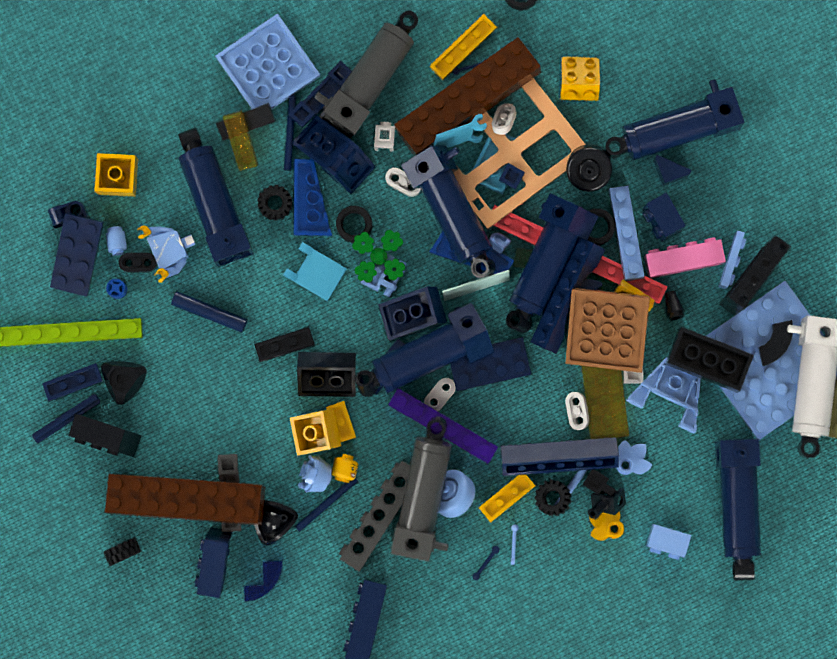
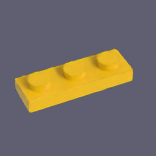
M526 474L518 475L483 503L479 509L491 523L533 489L535 485Z

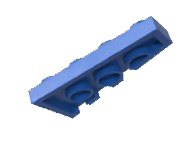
M294 159L293 236H332L314 161L312 159Z
M442 231L429 253L460 263L446 235ZM493 248L486 252L487 257L492 259L496 265L494 274L509 270L514 263V260L503 253H498ZM471 262L464 263V265L470 267L472 265ZM482 263L481 265L482 271H486V266L484 263Z

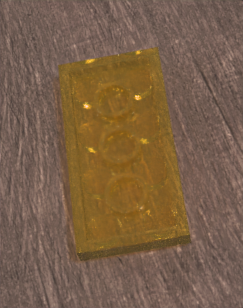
M581 366L584 393L590 419V439L629 437L621 370Z

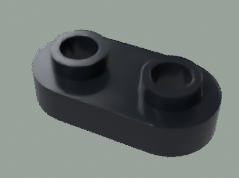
M125 253L119 258L118 262L119 267L127 273H149L154 271L158 265L154 255L151 253ZM128 260H132L130 267L126 266ZM147 260H151L150 266H145Z

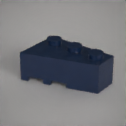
M210 527L205 539L201 540L200 551H203L202 558L199 557L197 564L200 574L196 576L194 586L198 587V595L220 598L223 592L227 557L230 552L229 543L233 536V531L222 532V529Z

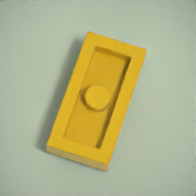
M342 401L327 406V410L334 409L341 443L356 438L345 402Z

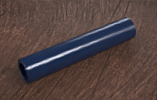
M178 291L175 292L171 302L172 306L243 333L248 321L247 318Z

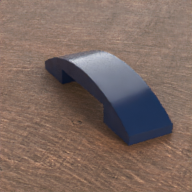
M340 60L328 73V76L288 115L303 128L325 106L315 99L317 92H320L328 99L331 96L333 97L352 70Z

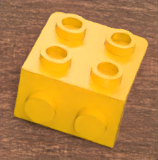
M562 57L560 100L598 101L600 90L599 59L592 57Z

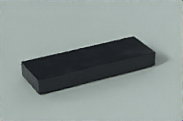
M266 103L218 121L216 125L224 141L273 123L276 119L270 104Z
M309 327L254 344L260 363L315 346Z

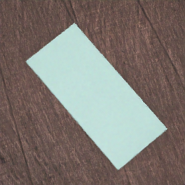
M509 270L443 290L444 301L510 281Z

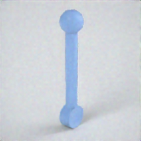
M516 524L511 526L513 531L511 565H515L516 533L519 529Z

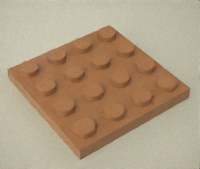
M581 288L572 289L565 364L642 373L650 296Z

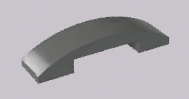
M237 454L217 455L220 482L240 483ZM221 522L222 532L242 531V524Z

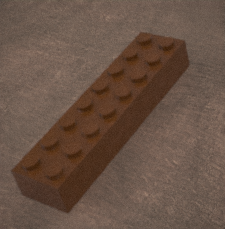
M517 37L395 123L396 132L413 155L416 156L430 146H433L437 134L471 123L477 114L483 115L541 73V66L520 38Z
M109 474L105 513L262 525L265 486L259 484Z

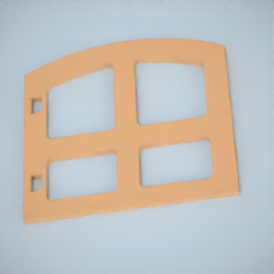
M534 78L523 85L522 88L542 112L544 118L515 140L510 141L505 134L500 135L493 132V119L485 112L482 120L477 122L479 124H487L484 131L496 145L498 152L466 175L459 168L453 172L475 214L487 230L566 172V165L570 154L545 173L537 176L521 156L522 152L553 130L560 135L571 151L579 146L586 145ZM508 163L524 171L525 174L522 180L526 186L494 210L488 207L475 190L477 185ZM476 199H479L484 206L480 211L473 203Z

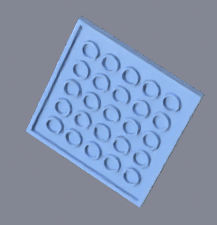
M786 281L776 286L707 335L709 338L754 355L740 392L736 393L721 386L719 387L756 439L759 440L792 418L795 411L802 346L798 345L800 334L793 333L791 343L786 352L771 364L762 366L758 347L765 345L770 340L773 324L792 320L793 325L801 326V319L808 315L810 316ZM820 329L821 336L825 337V335Z

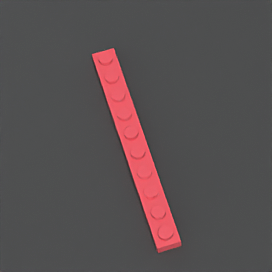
M509 213L493 225L532 245H536L543 230V227L513 213ZM602 256L598 266L592 271V273L617 285L620 284L622 279L624 280L622 265ZM644 276L643 279L627 281L654 299V302L660 304L668 287L647 276Z

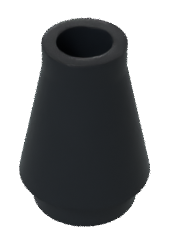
M676 291L665 293L666 316L671 321L683 318L685 310L677 297Z

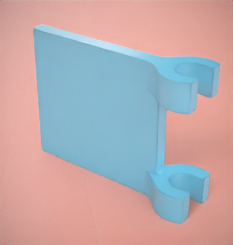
M477 114L471 123L437 134L433 146H446L449 148L466 141L473 143L481 142L483 136H474L473 133L486 129V123L479 124L477 122L482 120L483 115Z
M302 242L298 250L307 254V257L297 273L287 268L283 276L328 301L347 268Z

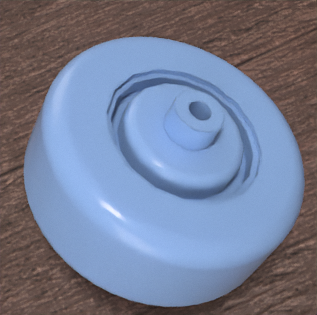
M448 470L446 473L438 512L444 517H458L465 513L473 503L475 497L474 483L461 471Z

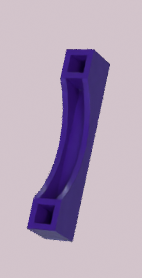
M399 388L388 404L389 407L424 427H427L431 418L435 416L442 417L447 423L444 438L486 464L490 462L498 448L496 445ZM439 423L431 425L435 432L442 430V426Z

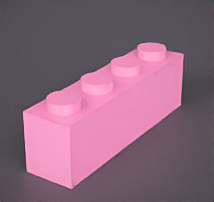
M709 238L704 240L705 243L697 244V241L686 243L685 247L678 248V245L667 247L665 251H660L659 249L649 250L648 254L644 256L648 277L652 279L722 265L726 262L722 241L716 240V238Z

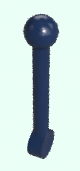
M482 62L462 68L456 67L452 74L458 75L459 72L475 68Z
M494 546L492 548L491 554L485 560L483 565L480 567L477 573H474L472 575V578L474 580H478L480 578L481 572L490 562L492 557L495 554L499 553V547Z

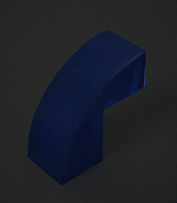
M284 561L263 562V585L244 586V602L259 599L276 586L283 571Z

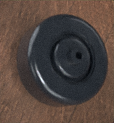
M593 144L582 145L573 150L566 165V173L570 183L575 188L585 192H593L603 188L609 182L612 175V162L607 152Z

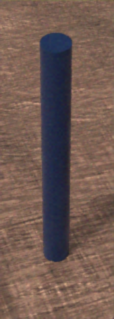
M296 95L289 97L288 114L296 107ZM287 115L285 171H291L292 142L295 121L289 115Z
M355 478L349 483H344L295 526L299 532L302 531L358 482Z

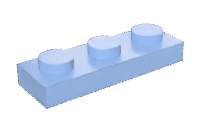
M737 230L734 234L718 286L720 288L726 289L729 285L732 286L735 275L732 273L734 267H738L741 258L738 256L740 249L743 250L746 239L743 238L744 232Z

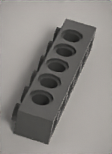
M401 461L400 464L396 462L391 470L393 473L391 479L388 480L386 478L381 486L382 493L380 496L376 495L370 503L373 506L369 513L365 511L360 519L362 525L359 529L355 528L349 537L352 539L348 546L345 544L339 552L341 555L340 560L359 572L402 506L410 465L404 461ZM397 477L405 479L404 487L398 488L395 486L394 481ZM388 493H392L395 496V501L392 504H386L384 501V497ZM378 509L383 510L385 513V517L381 521H377L374 518V512ZM366 526L374 528L375 532L372 537L364 535L363 530ZM357 542L364 545V551L360 554L355 553L353 550V546Z

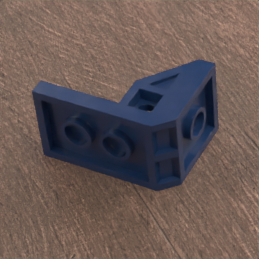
M317 115L292 142L294 147L316 162L349 194H352L376 167L360 147Z

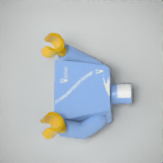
M143 225L137 229L144 232V235L138 236L139 239L149 236L147 241L159 267L154 276L157 274L162 276L158 282L162 283L166 278L180 273L186 264V259L189 258L186 249L196 245L192 235L181 238L178 231L161 226L147 227Z

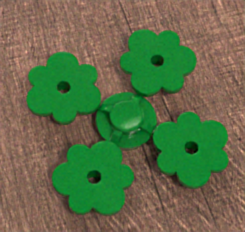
M392 230L385 232V236L381 238L383 249L375 248L373 250L372 244L374 239L369 237L367 232H362L360 236L356 235L354 237L355 242L352 244L354 250H359L360 254L371 252L370 259L372 262L366 263L362 261L360 266L355 267L354 271L358 275L359 281L364 280L370 283L373 280V276L377 274L376 270H374L375 264H384L386 268L384 274L388 275L392 281L396 280L397 277L401 278L403 276L402 271L405 270V264L399 262L396 258L392 261L387 260L386 253L389 250L395 252L398 247L403 245V240L399 238V232H393Z

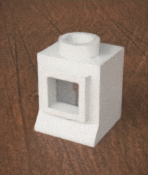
M380 122V125H376L374 149L377 151L379 148H388L394 152L395 126H391L390 122Z

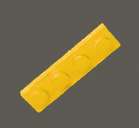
M483 14L430 65V68L443 81L497 27Z

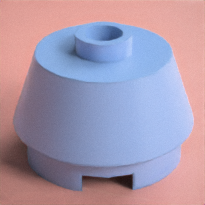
M308 455L309 461H304L299 476H302V483L299 482L298 487L304 489L305 492H323L331 482L332 467L320 456Z

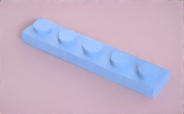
M629 187L609 188L624 280L643 279L644 272Z

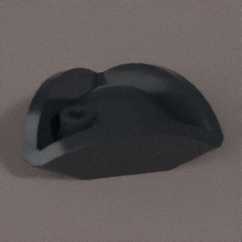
M105 362L101 366L108 391L118 405L125 404L135 396L141 388L147 373L144 366L131 362Z
M264 500L262 525H254L261 543L268 546L280 539L297 521L298 514L295 510L283 504Z

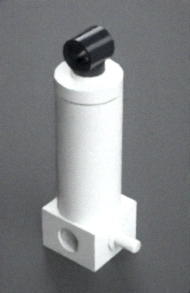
M808 315L801 319V326L788 325L787 331L800 334L798 345L802 346L792 432L801 434V442L797 447L799 455L804 458H814L820 452V445L818 443L820 436H829L837 372V319ZM820 329L824 330L825 337L821 336ZM807 443L813 446L811 454H807L804 450Z

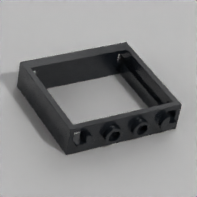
M774 235L763 245L719 305L734 316L745 309L791 246Z

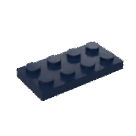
M65 213L50 288L86 297L89 295L104 222Z
M523 337L492 344L493 353L472 363L469 362L466 356L450 363L456 392L531 375Z

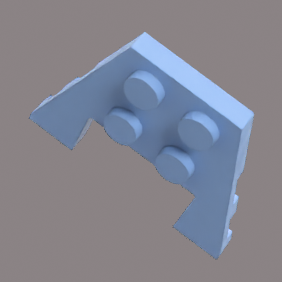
M666 357L627 398L626 402L642 409L650 392L685 408L678 427L694 434L697 430V408L701 379L665 365Z

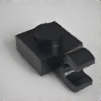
M595 469L591 470L582 484L594 493L600 494L603 491L610 497L617 492V490L606 484L609 478Z

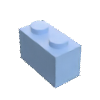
M652 524L646 547L650 548V552L661 554V551L669 553V558L679 560L680 557L685 558L691 535Z

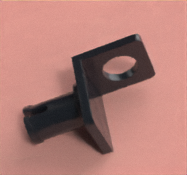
M620 488L612 497L592 493V508L588 510V516L596 520L602 513L616 515L626 504L624 488ZM620 496V497H621V500H620L619 505H617V500H618V497Z

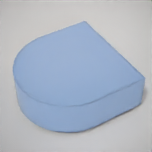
M493 233L489 238L493 246L492 248L500 254L511 242L509 238L501 233Z

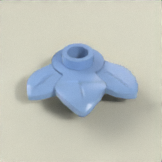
M624 440L618 446L619 468L616 469L620 474L628 475L632 472L643 474L652 467L649 461L644 460L646 444H636L631 447ZM623 462H627L629 464V467L627 469H624L622 467Z

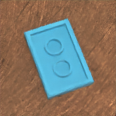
M505 134V136L510 141L516 139L515 137ZM489 136L473 170L498 152V148ZM508 164L480 183V185L503 195L507 185L500 182L499 179Z

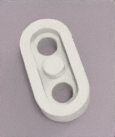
M502 104L497 108L492 120L494 133L504 135L511 130L516 118L514 105Z
M391 168L387 171L385 178L390 187L409 197L417 196L420 193L421 188H415L412 191L408 189L411 183L403 170ZM397 175L399 177L398 181H393L391 179L392 176Z
M449 378L439 380L426 396L424 404L436 411H440L455 392L456 387L453 380ZM444 384H448L450 386V389L448 391H444L442 389V386ZM432 399L437 400L438 403L436 406H432L430 404V401Z
M571 392L565 400L569 424L575 430H583L587 428L590 422L586 398L580 392ZM575 398L579 399L578 405L574 403ZM579 417H582L583 422L581 424L578 423Z

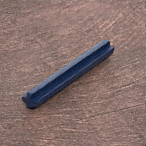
M96 394L91 395L33 433V439L36 443L42 442L74 420L75 414L82 416L100 404V399Z

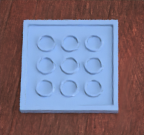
M278 13L215 55L251 109L269 103L271 109H273L321 76Z

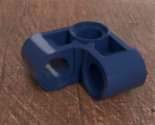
M72 201L48 209L53 227H62L65 213L73 214L72 209L76 205L81 207V212L78 216L90 218L85 205L79 201Z

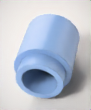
M120 226L108 228L106 233L108 252L112 253L113 256L123 255L124 251L127 250L125 231Z

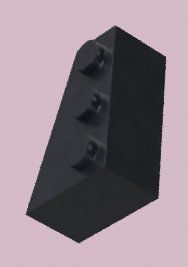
M75 414L68 436L74 437V442L82 445L89 442L91 443L90 447L97 450H102V447L107 448V453L115 456L122 453L134 457L142 435Z

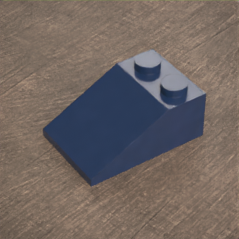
M426 286L378 304L389 341L427 331L448 323L438 287Z

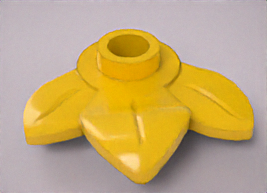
M620 512L616 515L602 513L596 520L589 517L591 524L595 527L590 534L594 539L603 541L609 537L616 539L622 536L624 526L620 522ZM611 526H617L618 530L616 533L611 532Z

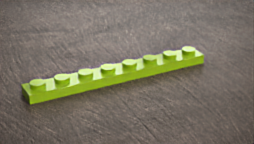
M141 318L0 327V347L143 338Z

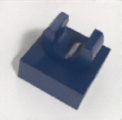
M508 163L499 181L516 190L525 172Z

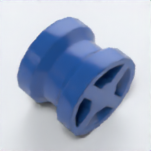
M112 279L107 283L106 291L112 298L121 299L127 294V286L120 279Z

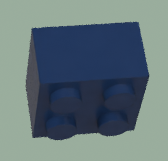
M667 192L646 203L643 208L644 212L642 215L645 221L651 223L654 228L652 229L653 235L656 239H660L661 242L681 232L686 226Z

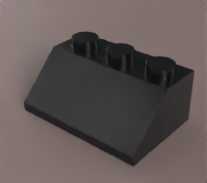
M298 352V396L356 397V353Z

